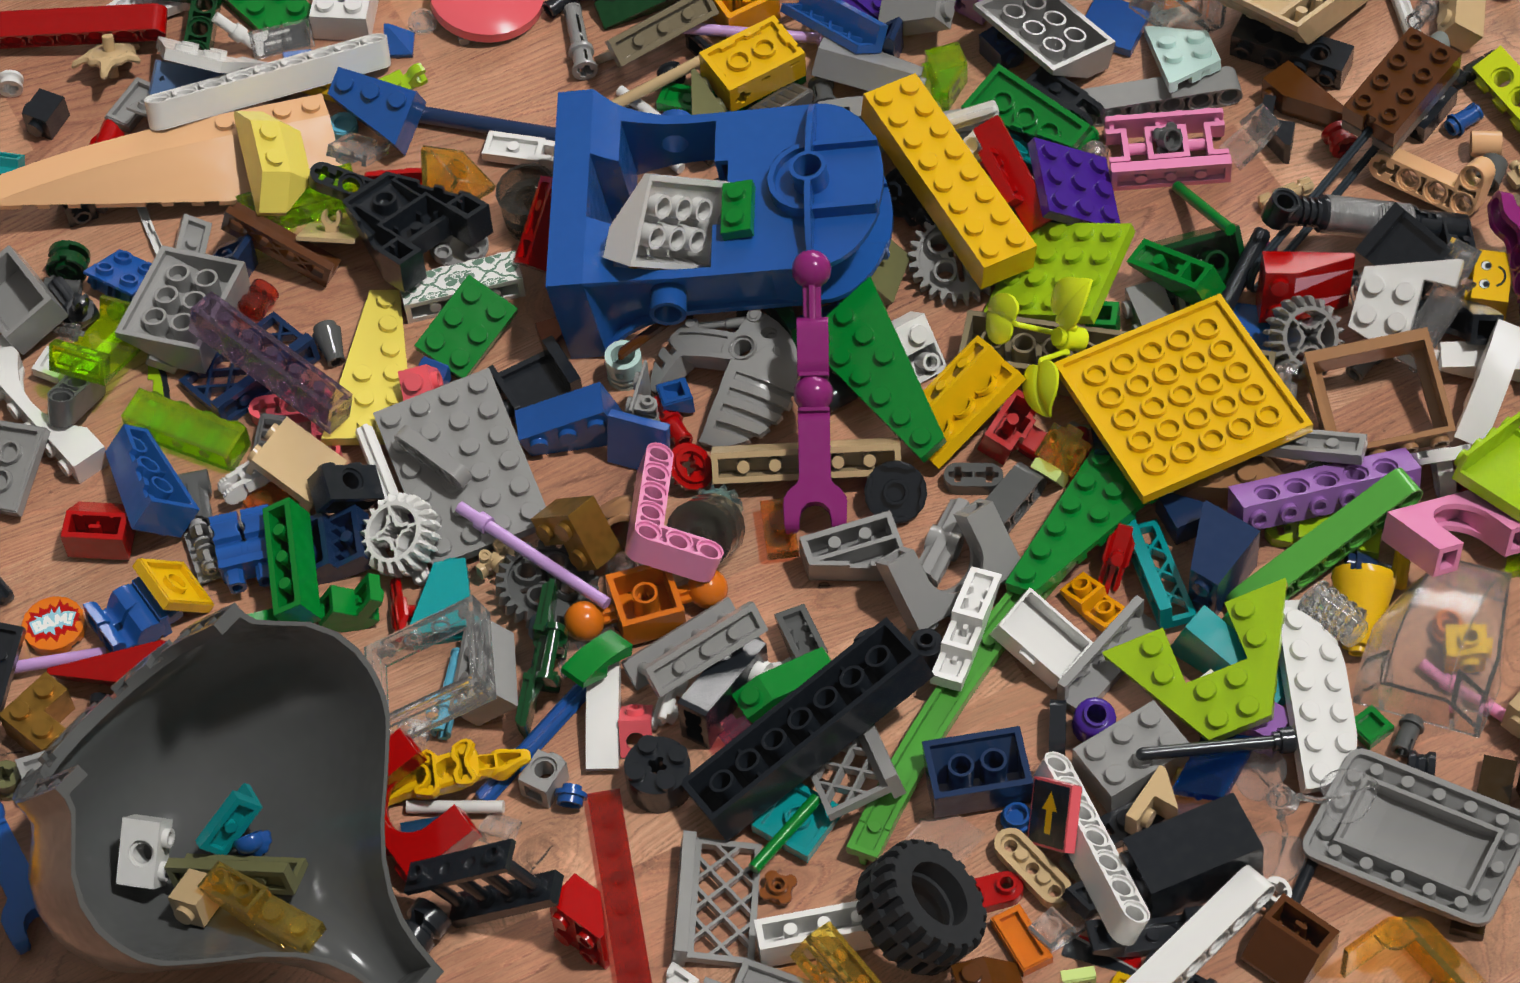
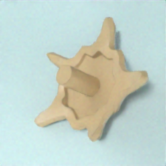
M113 34L102 35L103 44H96L94 48L89 49L87 53L74 60L71 67L76 69L82 64H88L89 67H99L102 80L107 79V77L117 78L119 77V65H123L128 61L140 63L141 59L136 55V50H140V45L138 43H114Z

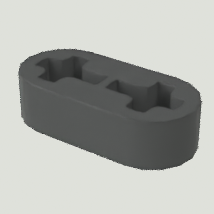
M952 463L944 470V487L948 492L956 495H990L1003 479V470L993 463ZM956 475L961 476V482H954ZM986 476H993L992 482H986Z

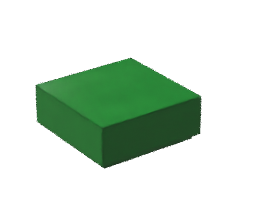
M1372 704L1355 716L1357 739L1368 750L1394 732V725Z

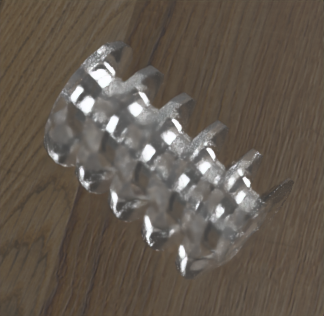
M1325 580L1314 584L1312 588L1304 593L1299 601V611L1312 617L1315 622H1319L1325 632L1330 633L1332 637L1341 641L1346 647H1353L1364 639L1368 630V622H1366L1367 610L1358 607L1357 603L1353 600L1349 601L1346 595L1339 594V590L1335 587H1330V584Z

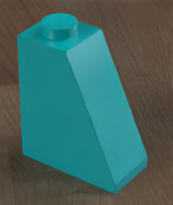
M448 558L444 561L433 563L409 625L414 648L462 641L464 627L475 622L470 579L465 558Z

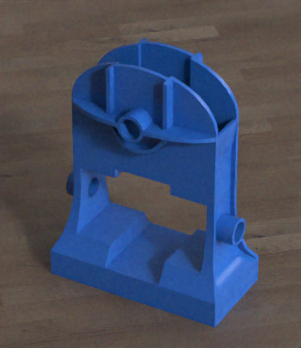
M594 89L558 92L545 287L571 359L603 357L607 347L613 342L624 340L629 335L655 323L662 325L679 324L689 315L803 306L802 286L794 280L791 271L794 259L803 251H820L830 261L831 275L826 284L821 286V304L835 302L849 296L868 277L874 274L882 260L889 259V246L893 232V207L884 176L878 140L867 125L851 111L832 104L815 103L691 115L680 109H671L659 115L620 106ZM714 160L720 181L731 183L752 179L756 186L754 236L724 241L720 234L721 224L712 225L711 267L673 270L632 269L627 265L603 258L609 227L636 188L638 175L677 164Z

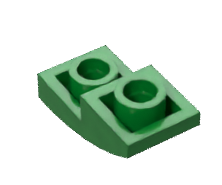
M610 629L578 650L561 667V673L582 688H585L606 678L608 666L631 656L633 644Z

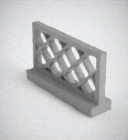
M875 724L856 738L851 745L841 750L847 753L842 764L828 761L810 775L830 821L888 793H892L894 799L906 794ZM855 754L867 757L862 769L850 766ZM825 769L837 771L832 783L820 781ZM846 773L857 776L852 787L840 785ZM866 778L878 780L880 784L868 791L861 790ZM836 792L848 795L845 802L832 808L830 803Z
M683 831L679 854L671 963L675 962L681 967H684L685 962L741 968L745 958L754 960L756 941L754 920L757 919L760 872L759 874L754 873L749 866L743 870L733 857L738 853L754 854V859L762 850V844L697 837L696 831ZM701 848L715 850L722 858L710 866L701 857ZM727 862L737 875L725 883L715 870ZM707 876H710L720 887L709 896L699 887V882ZM741 879L751 888V893L742 900L730 888ZM725 892L735 905L723 913L713 900ZM698 896H699V898H700L702 901L697 904ZM706 905L717 916L707 926L696 916L697 912ZM739 909L749 918V923L740 930L728 918ZM723 922L733 935L721 943L712 934L711 930ZM695 927H697V928L700 930V931L697 932L696 934H695ZM746 932H748V939L744 935ZM703 936L716 947L709 953L694 952V943ZM738 939L747 948V957L733 956L726 947Z

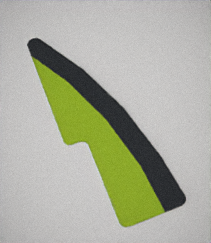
M148 365L147 379L153 380L152 404H169L170 390L166 371Z

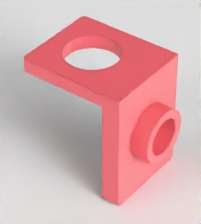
M630 704L621 706L618 719L621 758H626L631 749L626 741L630 734L640 733L643 736H652L653 705Z

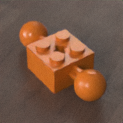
M641 565L605 575L607 596L611 598L610 605L606 609L599 608L590 601H578L567 609L563 622L569 632L568 635L580 642L593 640L601 634L605 625L617 623L621 637L636 645L661 638L685 623L686 618L683 604L693 602L700 608L708 609L723 600L728 593V584L724 575L716 570L713 579L709 582H698L689 579L688 584L677 587L672 573Z

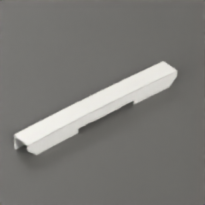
M136 207L152 248L157 255L162 244L152 224L147 208Z

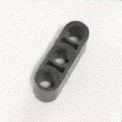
M88 359L79 362L47 393L48 423L51 426L57 428L72 426L105 395L106 365L104 362L87 378L73 374Z
M1022 462L1016 463L985 499L993 501L1008 534L1041 496L1048 481L1046 476Z

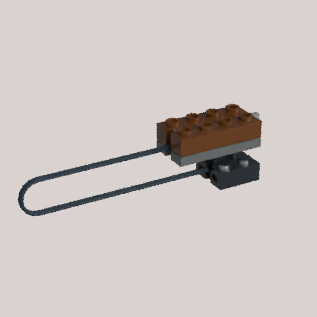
M1410 27L1344 104L1342 128L1358 136V138L1309 197L1314 198L1321 195L1369 137L1372 138V146L1331 195L1341 196L1380 149L1393 155L1408 136L1424 143L1457 103L1458 89L1451 85L1460 75L1462 53L1450 47V40L1445 32L1438 31L1428 36ZM1288 225L1286 229L1280 230L1263 251H1274L1294 226ZM1303 227L1284 251L1294 252L1313 228ZM1262 252L1253 263L1246 280L1247 290L1253 293L1257 292L1258 281L1255 283V279L1260 270Z

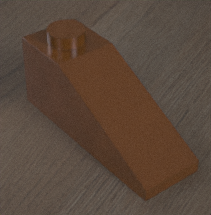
M1286 61L1263 77L1261 97L1264 99V94L1276 96L1275 109L1282 115L1325 128L1335 121L1342 120L1343 105L1291 61Z

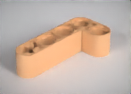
M1400 148L1393 155L1381 150L1369 161V171L1376 179L1447 212L1467 214L1468 216L1472 215L1485 203L1496 171L1494 163L1489 158L1480 156L1463 167L1459 175ZM1473 169L1480 173L1481 179L1475 176ZM1410 171L1416 174L1418 180L1411 176ZM1437 183L1442 185L1445 192L1439 190ZM1464 196L1471 200L1472 205L1465 201Z

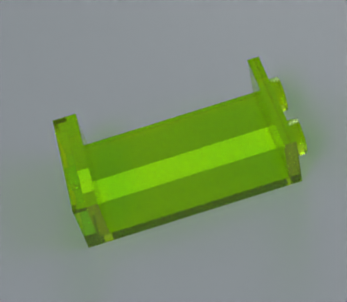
M102 294L100 296V317L73 343L56 338L49 343V370L105 386L141 351L139 348L115 337L114 333L131 302Z

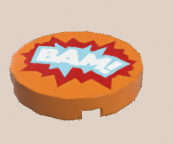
M59 596L44 598L32 605L25 613L21 625L26 629L24 638L26 643L41 655H54L72 650V646L77 641L80 643L84 638L87 628L84 612L77 602L67 597Z

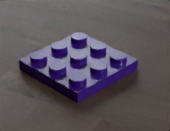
M1036 137L1027 143L1043 218L1069 225L1075 223H1120L1106 157Z

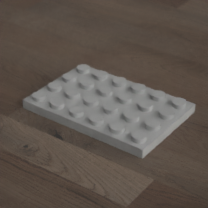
M489 368L373 413L404 493L408 495L414 494L420 497L421 500L428 502L432 506L431 509L439 515L436 521L442 527L436 533L442 539L434 544L438 552H431L429 555L432 565L434 562L444 561L448 558H465L467 560L478 556L481 550L486 549L490 551L494 549L493 542L496 538L488 533L483 534L473 528L472 522L455 512L457 505L461 501L478 512L484 511L492 516L496 524L519 539L536 533V528L531 518L543 510L546 505ZM404 425L410 426L463 464L472 474V479L462 489L456 488L406 452L395 441L394 436Z

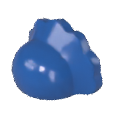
M270 830L254 831L236 839L233 845L240 855L262 856L269 851L270 844L272 843Z

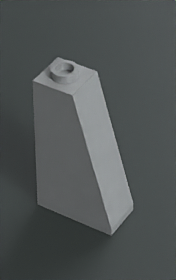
M825 36L818 47L811 74L867 91L874 90L914 73L917 74L924 86L927 79L922 77L924 67L884 52L856 54Z

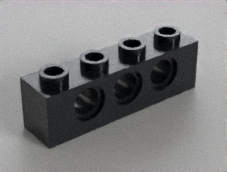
M1242 14L1231 35L1230 55L1270 69H1276L1289 60L1316 83L1340 90L1352 67L1355 46L1322 35L1307 45Z

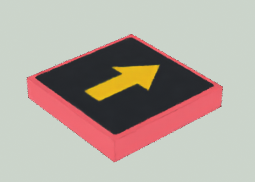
M1034 776L1027 837L1035 845L1062 853H1075L1082 786L1047 777Z

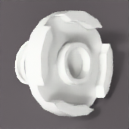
M1471 444L1410 453L1419 465H1431L1434 488L1438 498L1456 493V481L1452 479L1454 474L1452 460H1455L1463 449H1470Z

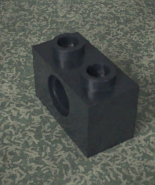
M328 462L318 466L317 470L307 479L316 513H337L354 504L365 512H370L369 509H373L378 505V500L385 499L376 465H362L360 462L348 465H335L333 462Z

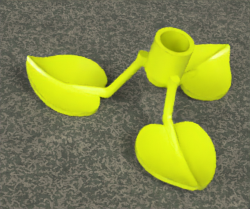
M1065 277L1057 282L1051 297V309L1057 315L1055 322L1059 324V327L1055 329L1015 321L1019 313V303L1011 294L998 293L989 301L986 313V332L988 338L993 343L999 345L1007 343L1013 335L1014 327L1051 335L1052 344L1060 350L1040 357L1038 365H1029L1024 374L1026 378L1022 383L1024 398L1032 410L1044 417H1052V406L1059 385L1058 368L1050 360L1061 356H1069L1070 351H1083L1088 346V331L1083 327H1078L1076 324L1084 310L1093 279Z

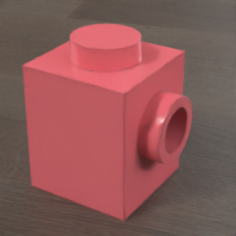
M428 364L398 371L403 401L443 386L441 373L437 368Z

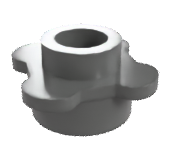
M1168 122L1163 128H1155L1152 134L1158 146V154L1176 151L1182 145V133L1174 122Z

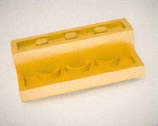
M978 335L923 390L947 441L928 459L938 469L950 459L1026 380L1020 371L1006 362L989 343Z

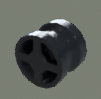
M1409 749L1407 765L1435 776L1436 752L1429 751L1427 754H1419L1416 750Z

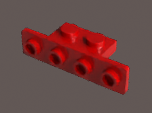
M995 115L975 127L973 132L982 147V150L978 151L981 158L979 164L986 174L991 177L1008 205L1014 207L1027 232L1032 233L1051 222V219L1042 217L1035 180L1002 118Z

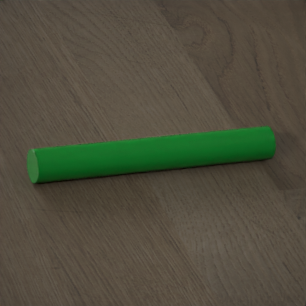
M811 794L749 863L748 866L754 873L759 874L822 803L818 796Z

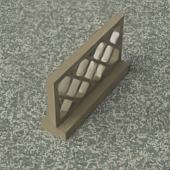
M680 0L605 41L608 50L595 56L594 59L597 65L614 59L618 68L717 15L719 11L713 0Z

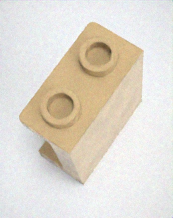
M286 417L280 425L274 423L264 436L267 441L262 447L257 444L247 457L250 464L246 472L252 475L255 470L298 500L300 502L299 505L310 512L314 504L307 479L321 464L333 462L335 465H345L347 460Z

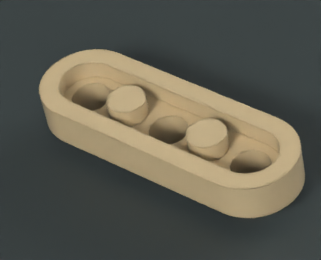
M1005 828L999 831L994 839L996 857L1011 872L1018 875L1023 881V885L1042 905L1049 909H1061L1068 905L1061 896L1065 889L1071 886L1069 879L1022 831L1016 828ZM1008 846H1013L1016 848V850L1010 852L1007 851L1005 848ZM1029 869H1036L1038 873L1029 874L1027 871ZM1051 892H1058L1060 896L1052 897L1049 894Z

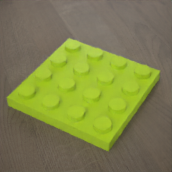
M1049 222L1034 232L1029 233L1037 245L1034 267L1000 281L996 284L990 299L998 293L1011 294L1019 303L1017 317L1055 322L1057 315L1051 309V297L1057 282L1065 277L1093 279L1092 286L1077 324H1095L1136 231L1132 223H1075L1069 225L1062 222ZM989 301L984 309V312L988 311Z

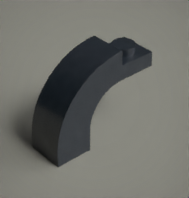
M1425 295L1420 298L1412 330L1428 327V331L1455 335L1471 345H1486L1497 319L1503 320L1504 315L1498 310L1480 303L1457 298Z

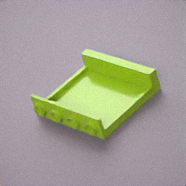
M1518 412L1512 418L1506 417L1498 428H1491L1485 438H1478L1470 449H1463L1454 461V465L1457 468L1452 479L1520 522V412Z

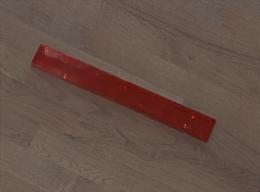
M620 788L589 793L587 797L617 983H652Z

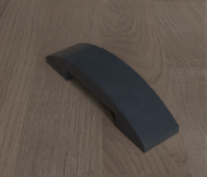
M1204 905L1185 907L1180 915L1150 918L1136 943L1130 946L1119 944L1113 940L1102 919L1088 920L1085 922V927L1092 953L1108 957L1147 956L1151 950L1157 951Z

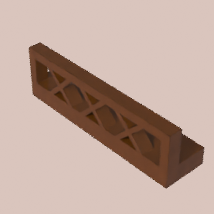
M236 202L234 207L229 205L224 213L221 230L236 238L246 234L250 235L255 249L325 288L340 267L341 259L309 241H296V234L264 216H257L255 211L239 202Z

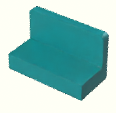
M243 783L238 791L232 790L195 841L199 849L219 855H227L234 847L233 842L243 835L263 808L251 785Z

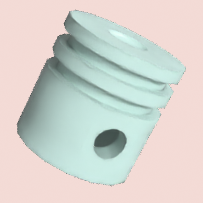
M629 340L613 342L605 351L607 379L614 389L620 391L633 390L635 373L637 371L641 372L643 366L640 348L634 350L623 360L618 359L619 348L629 342Z

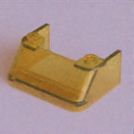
M1393 916L1385 918L1344 948L1340 974L1345 978L1385 948L1394 951L1405 949L1436 983H1488L1428 920L1422 917Z

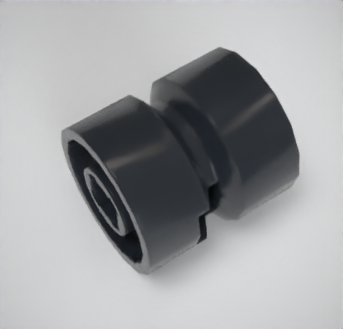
M418 897L406 912L407 919L405 921L428 953L435 946L433 940H440L452 925L448 915L436 904L425 898Z

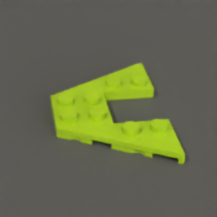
M1283 578L1224 602L1247 659L1186 683L1163 627L1105 650L1102 653L1105 660L1114 664L1131 681L1145 689L1146 693L1162 706H1166L1182 722L1197 731L1206 741L1227 739L1273 720L1274 697L1278 681V662L1282 646V626L1285 619L1284 609L1286 591L1288 589L1287 580Z

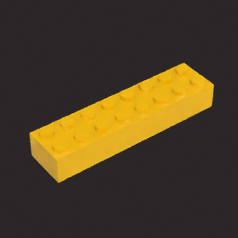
M911 74L864 93L861 117L872 133L876 135L878 142L978 287L984 289L1033 268L1037 250L1036 243L917 74Z

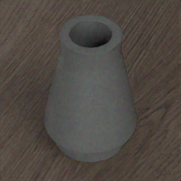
M324 320L317 323L313 327L314 333L312 337L326 359L327 365L329 367L342 365L345 362V357L343 354L341 327L334 320Z

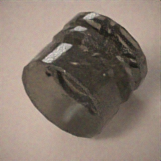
M536 163L521 164L509 169L501 176L496 185L495 196L509 234L518 241L521 240L540 176L553 177V173L548 168Z

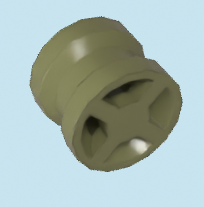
M3 760L0 761V799L3 801H13V794L21 779L15 762Z

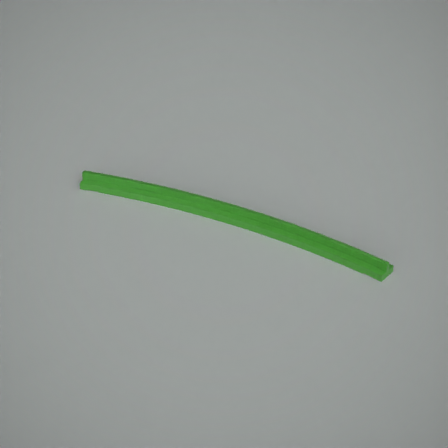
M1076 562L1063 572L1062 579L1041 595L1044 600L1076 566ZM1007 591L992 609L962 691L937 685L900 743L891 761L906 794L894 799L892 793H888L866 805L846 846V853L858 856L860 864L866 865L868 860L874 862L882 855L906 805L924 775L925 765L922 741L940 739L947 736L975 691L1006 650L989 634L1021 595Z

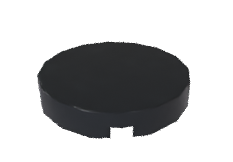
M900 460L886 461L875 467L868 475L864 487L865 502L874 515L890 510L895 523H905L923 509L927 498L926 482L920 471L910 463Z

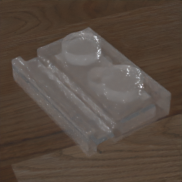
M350 132L329 143L326 156L336 158V162L344 165H352L357 161H361V166L367 167L388 155L390 143L385 142L379 145L376 139Z

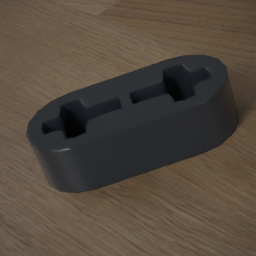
M1050 699L1049 752L1054 751L1065 756L1066 700Z

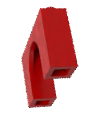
M399 728L390 735L388 780L384 818L386 855L392 854L397 861L394 868L406 882L411 862L465 850L480 839L482 835L465 811L455 804L421 830L401 832L393 826L388 813L389 798L393 789L401 780L427 761V758L412 737Z

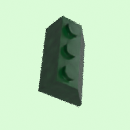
M1235 223L1233 224L1236 226V231L1233 235L1225 234L1214 225L1154 241L1214 265L1225 286L1244 250L1240 226ZM1165 289L1171 304L1174 305L1176 295Z

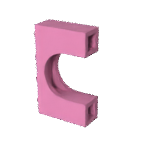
M1470 490L1388 511L1381 540L1432 577L1454 572L1458 569L1464 542L1448 531L1465 533L1476 537L1504 557L1520 553V522Z

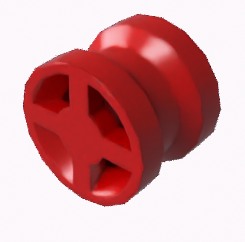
M1342 120L1329 124L1321 133L1323 142L1326 145H1330L1329 151L1335 158H1341L1357 140L1354 134L1342 128Z

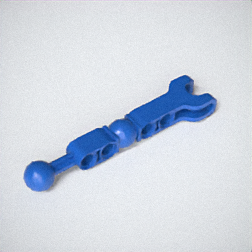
M0 802V885L7 897L1 914V923L17 954L23 955L31 950V944L27 935L29 924L35 918L40 917V915L36 911L29 883V863L5 819V809Z

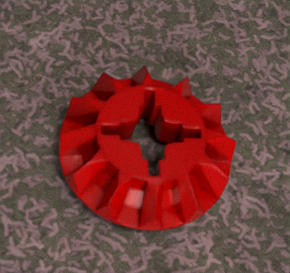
M681 443L672 449L674 457L671 475L675 480L674 485L680 484L684 487V491L695 490L697 492L710 483L712 479L711 458L703 448L693 443ZM688 460L690 463V468L694 469V471L690 473L689 476L687 473V468L683 467V465L686 462H688Z

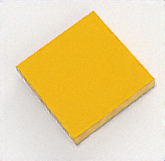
M138 558L132 566L163 610L210 613L215 606L184 562Z

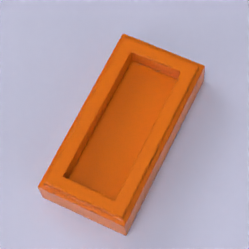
M1020 904L990 918L991 926L1012 960L1017 963L1023 977L1053 963L1052 954Z

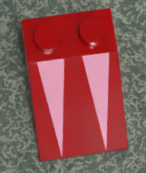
M1262 251L1255 300L1259 323H1267L1266 319L1268 317H1275L1272 309L1281 307V301L1285 299L1291 300L1293 296L1304 297L1305 295H1311L1315 299L1325 300V306L1330 305L1334 307V310L1347 307L1355 253ZM1302 312L1295 319L1300 321L1311 316Z

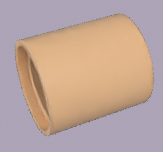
M1471 130L1469 142L1470 157L1476 158L1486 153L1502 155V131Z

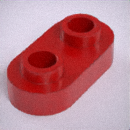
M1002 871L975 878L977 882L975 886L983 895L984 901L982 906L986 908L987 913L1012 907L1018 904L1023 897V881L1014 872ZM1004 883H1009L1012 885V887L1009 889L1002 888L1001 885Z

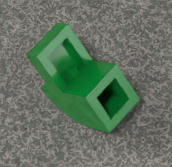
M367 573L355 589L330 585L320 598L322 620L319 621V625L337 632L365 630L380 621L378 607L381 606L384 599L380 575Z

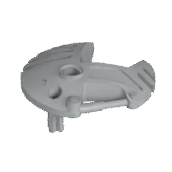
M760 309L749 310L747 316L726 318V320L700 323L697 319L686 320L685 324L677 329L667 340L672 346L671 350L668 352L664 347L660 350L658 356L663 361L662 367L660 368L656 362L653 366L650 386L651 391L656 396L658 392L655 385L685 377L695 367L725 371L698 441L701 446L711 449L716 446L748 445L752 443L750 438L754 436L762 438L771 431L768 427L772 424L778 425L784 419L781 415L783 411L789 412L793 406V402L790 399L798 382L797 348L794 341L780 323L762 313ZM727 327V329L738 328L736 332L716 330V328ZM750 351L746 356H742L744 352Z

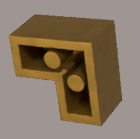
M594 495L555 499L531 518L536 528V534L544 545L564 544L571 563L578 571L598 570L623 550Z
M45 671L0 712V720L6 734L32 755L45 751L66 729L60 722L75 710V706L68 689Z

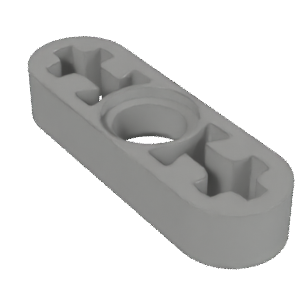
M404 425L394 436L395 441L406 452L456 488L462 489L472 479V474L463 464L410 426Z

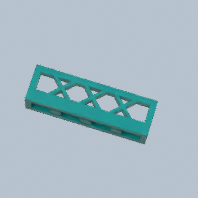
M1136 519L1132 520L1127 524L1133 527V539L1135 542L1131 562L1159 629L1162 627L1167 629L1189 623L1196 615V611L1157 519L1137 524ZM1153 532L1155 539L1151 545L1145 543L1142 534ZM1151 555L1165 560L1161 569L1155 567ZM1162 578L1175 584L1171 593L1165 591L1161 581ZM1171 603L1185 607L1186 613L1172 616Z

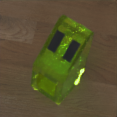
M959 42L925 50V63L921 64V67H924V78H927L926 80L930 79L932 84L930 85L932 97L936 102L939 101L943 111L950 110L968 82L967 61Z

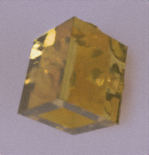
M1054 422L1036 450L1035 455L1062 470L1070 477H1073L1092 445L1082 439L1084 432L1068 423L1066 428Z

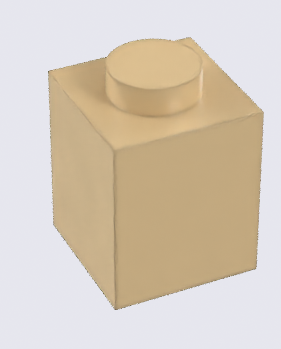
M189 868L168 896V900L178 921L186 925L193 924L205 928L225 900V895L217 876Z

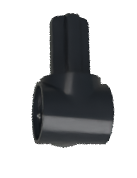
M61 276L49 282L48 289L69 315L63 321L72 333H78L100 318L97 307L86 293L83 295L78 292L74 293Z

